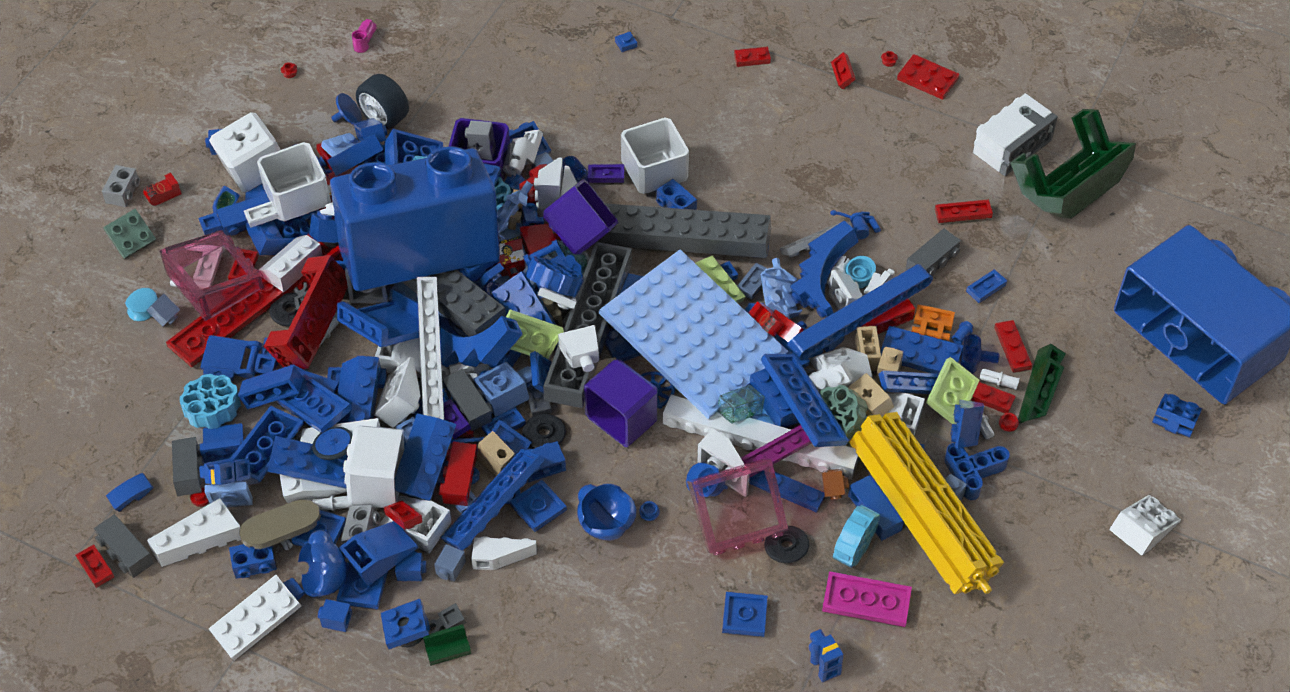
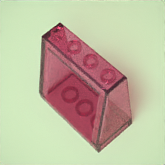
M222 230L171 245L159 251L167 276L205 321L264 288L262 282L264 277L260 270L254 269L251 260L244 257L240 247H235L232 238L229 235L226 236ZM224 246L247 273V275L200 289L183 268Z
M760 459L687 481L707 552L713 553L714 556L725 553V549L733 547V550L745 547L744 543L750 541L753 544L765 541L764 537L772 535V538L783 536V531L789 530L771 459ZM764 470L778 524L716 543L702 488Z

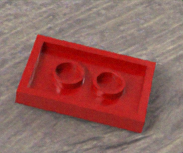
M915 54L912 55L897 75V80L942 100L959 79V73Z

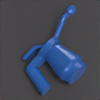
M836 210L830 212L833 216L841 215L850 218L852 228L859 240L869 236L867 223L871 225L875 233L881 231L874 216H869L870 212H857L852 215L837 212Z

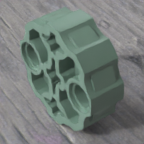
M828 386L820 391V395L850 441L857 431L862 430L861 425L866 420V412L868 410L867 403L857 392L846 386Z

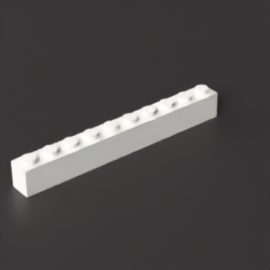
M670 395L663 412V424L671 428H679L688 433H696L704 437L713 428L718 432L724 433L733 445L742 447L745 450L754 451L791 430L750 417L733 422L721 412L722 409L707 419L688 399ZM810 444L786 457L783 461H790L803 467L814 468L820 472L843 468L844 477L852 480L859 456L856 453V449L849 446L814 447L813 444Z

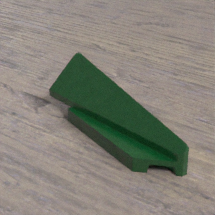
M1053 344L1046 345L1037 351L1018 416L1020 424L1046 416L1064 370L1060 363L1066 355L1065 352Z

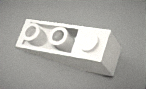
M487 536L474 537L472 552L473 569L496 570L536 555V540L528 538L521 540L510 539L507 537L499 539Z

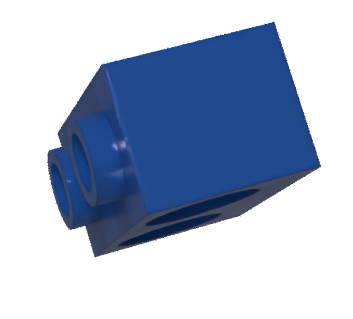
M671 179L657 189L656 201L659 206L697 210V199L674 179Z
M244 544L229 547L232 569L236 579L248 578L251 575L266 574L277 570L273 546L263 549H255L252 546L249 548Z

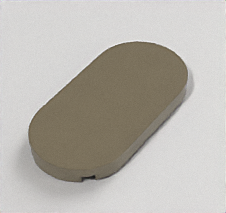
M296 500L251 517L240 528L241 541L246 547L250 548L252 546L255 549H263L308 532L320 520L319 507L309 500Z

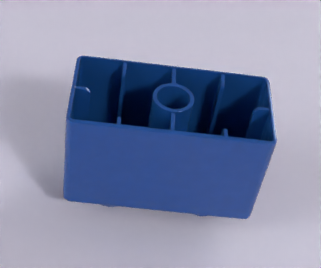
M452 146L442 147L431 152L427 158L389 166L378 162L365 163L352 170L351 174L333 177L330 180L339 249L352 286L356 291L488 263L500 258L496 191L478 151L474 148L463 150Z
M1187 225L1126 268L1114 306L1115 313L1221 404L1225 405L1285 360L1290 349V297L1286 292L1277 287H1267L1237 262L1233 251L1223 242L1214 239L1209 240L1196 228Z

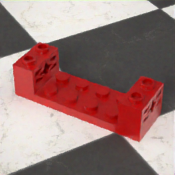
M331 255L307 259L301 273L311 285L289 329L271 331L263 346L283 368L290 365H295L301 369L310 367L337 311V303L342 301L348 288L345 271Z

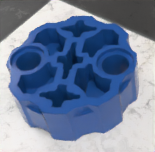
M536 256L532 257L526 272V277L529 280L565 296L577 297L584 281L583 276L572 269L552 260Z

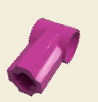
M366 19L361 23L358 30L352 33L353 48L358 53H363L369 48L368 43L377 29L376 24L372 20Z

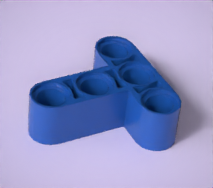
M951 443L947 447L944 462L953 476L967 484L964 497L968 500H976L981 493L982 478L1004 471L1007 467L1010 453L1007 448L998 446L968 456L964 447L955 448L954 443Z

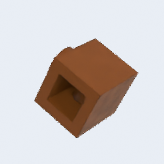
M844 469L824 470L822 472L825 497L830 496V499L842 498V495H845L847 492L846 489H849V479L844 477Z

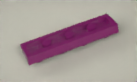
M799 425L743 456L741 459L750 473V478L812 443L802 426Z

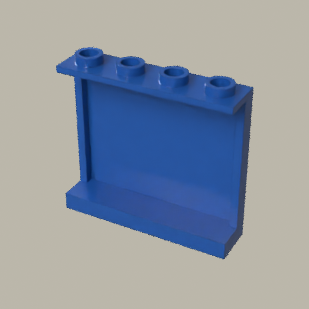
M396 289L392 290V301L356 309L344 301L337 303V321L381 348L419 338L418 302Z

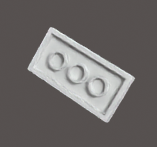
M275 575L212 625L209 630L235 661L298 610L301 605L278 576Z

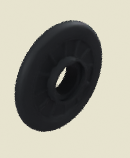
M286 293L271 304L270 316L274 322L282 326L289 327L297 313L294 297L298 296L296 293ZM288 307L295 308L292 312L285 311Z
M551 414L533 416L526 422L523 428V436L532 442L530 444L532 448L556 441L560 445L566 435L564 423L558 417ZM547 429L550 432L547 435H541L539 431Z
M785 525L769 532L766 536L764 547L768 556L780 563H793L799 561L807 554L810 543L804 531L795 526ZM785 541H790L792 546L786 548L781 544Z

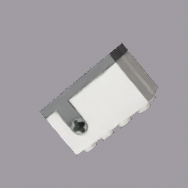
M1025 93L1020 98L1017 97L1008 107L1005 106L1000 113L993 115L988 122L981 124L977 128L973 153L1006 176L1013 171L1010 162L1023 153L1028 158L1052 141L1058 116Z

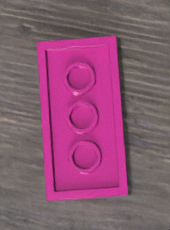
M829 571L822 612L905 627L912 587Z

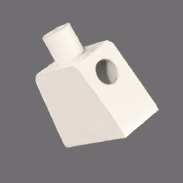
M592 325L558 334L559 348L572 368L582 366L584 372L592 371L594 369L593 363L599 361L595 326Z

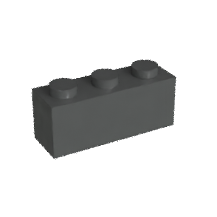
M943 228L907 258L906 271L920 264L933 276L940 267L943 268L947 264L948 260L952 257L955 258L959 254L961 240Z
M462 368L442 378L443 390L469 423L471 432L492 422L491 413H493V409L489 402L484 401L481 390L475 388L470 374H466Z
M196 437L172 441L173 484L177 497L201 493V484L205 483L204 478H200L199 468L204 464L203 459L200 458L202 456L200 444L197 443Z
M115 514L94 528L97 534L95 540L101 547L105 546L108 549L106 552L113 561L115 559L118 560V566L123 573L126 574L128 572L134 578L154 564L150 553Z

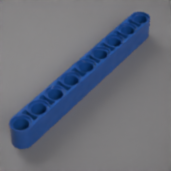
M917 264L797 334L789 341L788 347L800 360H805L856 330L857 327H861L925 289L931 284L933 277L920 264Z

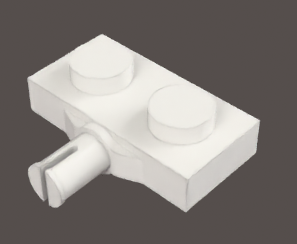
M824 354L816 358L822 368L809 376L819 393L828 386L837 387L853 379L844 361L838 364H828Z

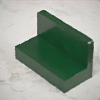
M464 624L430 633L423 637L430 666L471 654Z

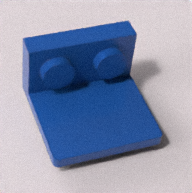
M242 423L224 425L214 429H203V443L200 444V452L204 463L232 457L244 441Z

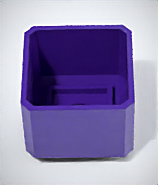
M466 118L456 120L448 147L452 146L466 150L468 138H465L466 128H469L470 121L483 120ZM492 122L496 144L492 160H481L484 164L500 167L499 177L504 181L506 172L503 171V165L510 143L509 127L506 123Z
M584 179L546 208L543 215L552 231L561 238L562 243L573 254L577 255L582 254L619 223L614 214Z
M613 360L584 385L586 416L622 446L629 447L657 422V387L623 361Z

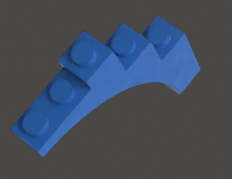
M846 221L839 223L808 244L810 258L799 264L801 279L790 285L792 290L791 297L796 304L800 303L804 308L808 305L812 309L815 308L822 319L834 313L831 305L825 298V287L829 274L844 253L859 242L854 229Z
M439 316L441 365L449 367V365L460 362L465 366L468 365L476 368L482 362L483 364L496 366L523 335L516 320L501 316L485 331L474 336L463 337L455 331L447 318Z

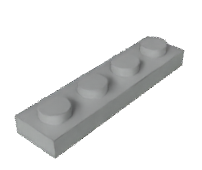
M839 223L780 247L781 254L794 257L799 255V251L803 249L810 250L808 246L810 242Z

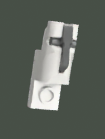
M539 129L527 131L524 137L515 138L512 143H509L503 165L504 172L516 176V173L520 175L525 165L534 163L543 136Z

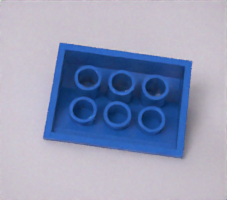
M392 129L385 141V164L389 166L412 161L415 156L428 157L434 150L442 148L443 142Z

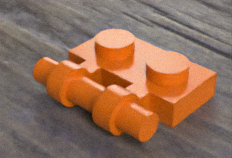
M918 304L914 324L921 326H913L911 332L949 341L950 334L944 333L943 330L951 331L955 312ZM926 326L938 329L937 331L926 329Z

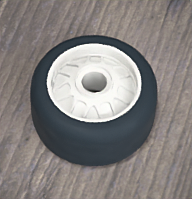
M384 74L372 75L356 90V101L367 119L375 118L385 125L386 129L393 128L409 112V102L404 91L393 79Z

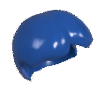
M588 484L579 490L578 520L585 532L592 537L605 541L620 538L634 523L637 511L635 502L620 486L614 484H602L599 486Z
M323 530L313 532L308 539V543L301 548L298 562H306L309 566L308 572L302 574L301 582L304 592L310 597H322L336 592L342 586L347 574V563L339 547L332 542L329 533Z

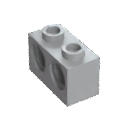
M115 165L102 190L106 204L126 207L129 200H132L133 192L140 183V177L135 168Z
M353 505L349 507L341 539L343 544L356 534L376 528L379 525L380 514L373 505Z

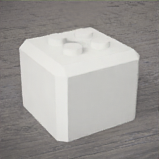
M251 112L213 134L209 140L223 166L242 192H248L262 184L257 164L259 158L281 150L259 116Z
M661 118L622 132L621 161L639 193L646 194L655 191L671 179L678 183L687 180L689 149L671 119Z
M303 142L262 156L257 161L264 190L270 202L272 201L275 211L279 214V220L287 221L324 208L326 204L331 202L326 176L309 143Z
M361 425L354 429L351 444H348L347 447L348 458L344 461L343 472H345L344 483L347 486V498L352 505H373L374 507L384 508L398 502L399 493L395 492L394 478L404 452V430Z

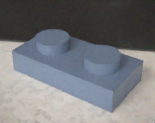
M755 263L737 285L745 297L752 300L762 288L760 274L768 268Z

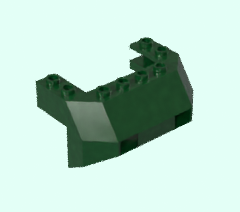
M1082 109L1071 117L1082 150L1047 176L1044 173L1039 156L1036 154H1032L1027 158L1026 154L1023 153L1010 162L1021 193L1043 211L1061 218L1072 219L1118 184L1132 162L1136 143L1109 141L1100 112L1097 109Z

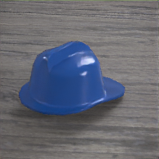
M697 463L690 468L687 474L686 485L693 494L703 497H715L723 489H728V486L725 485L724 474L715 466Z

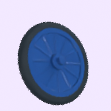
M344 427L328 428L314 439L312 445L313 452L318 458L323 460L338 459L347 454L348 444H351L353 434Z

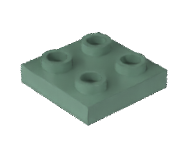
M136 208L103 227L123 259L156 240Z

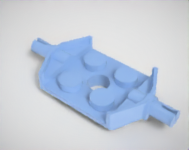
M526 181L521 190L519 189L506 196V202L497 211L498 233L506 229L509 223L508 219L511 215H515L519 208V203L524 206L527 205V193L533 184ZM499 234V241L504 240L505 237Z
M779 258L772 259L773 268L765 269L760 274L765 305L773 312L775 309L789 319L797 317L802 312V309L797 311L796 303L791 297L792 290L790 288V285L797 278L785 269H782Z

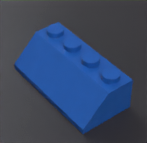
M357 356L342 363L337 395L350 403L353 409L336 424L374 419L381 372L379 357Z
M273 406L268 408L231 457L235 460L249 459L251 479L243 480V482H246L247 485L261 482L267 474L275 436L293 439L303 426V420Z
M417 413L394 478L395 492L416 499L431 500L456 427L455 423Z

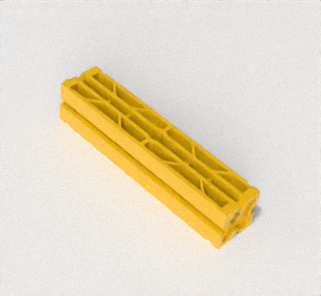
M891 412L885 413L883 417L880 414L868 416L861 425L862 430L857 431L849 441L851 446L856 449L857 455L942 578L950 585L951 591L954 594L962 592L966 594L971 590L978 589L983 590L985 594L990 593L992 589L988 581L999 573V568L1003 565L1004 561L996 554L994 547L909 428L901 421L899 414Z

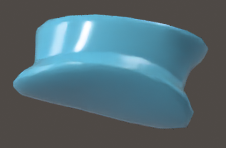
M857 256L848 262L845 272L851 276L854 282L858 283L859 288H864L869 285L872 275L876 271V265L869 257Z
M140 288L126 299L127 314L132 320L145 321L152 317L146 310L158 299L154 290Z

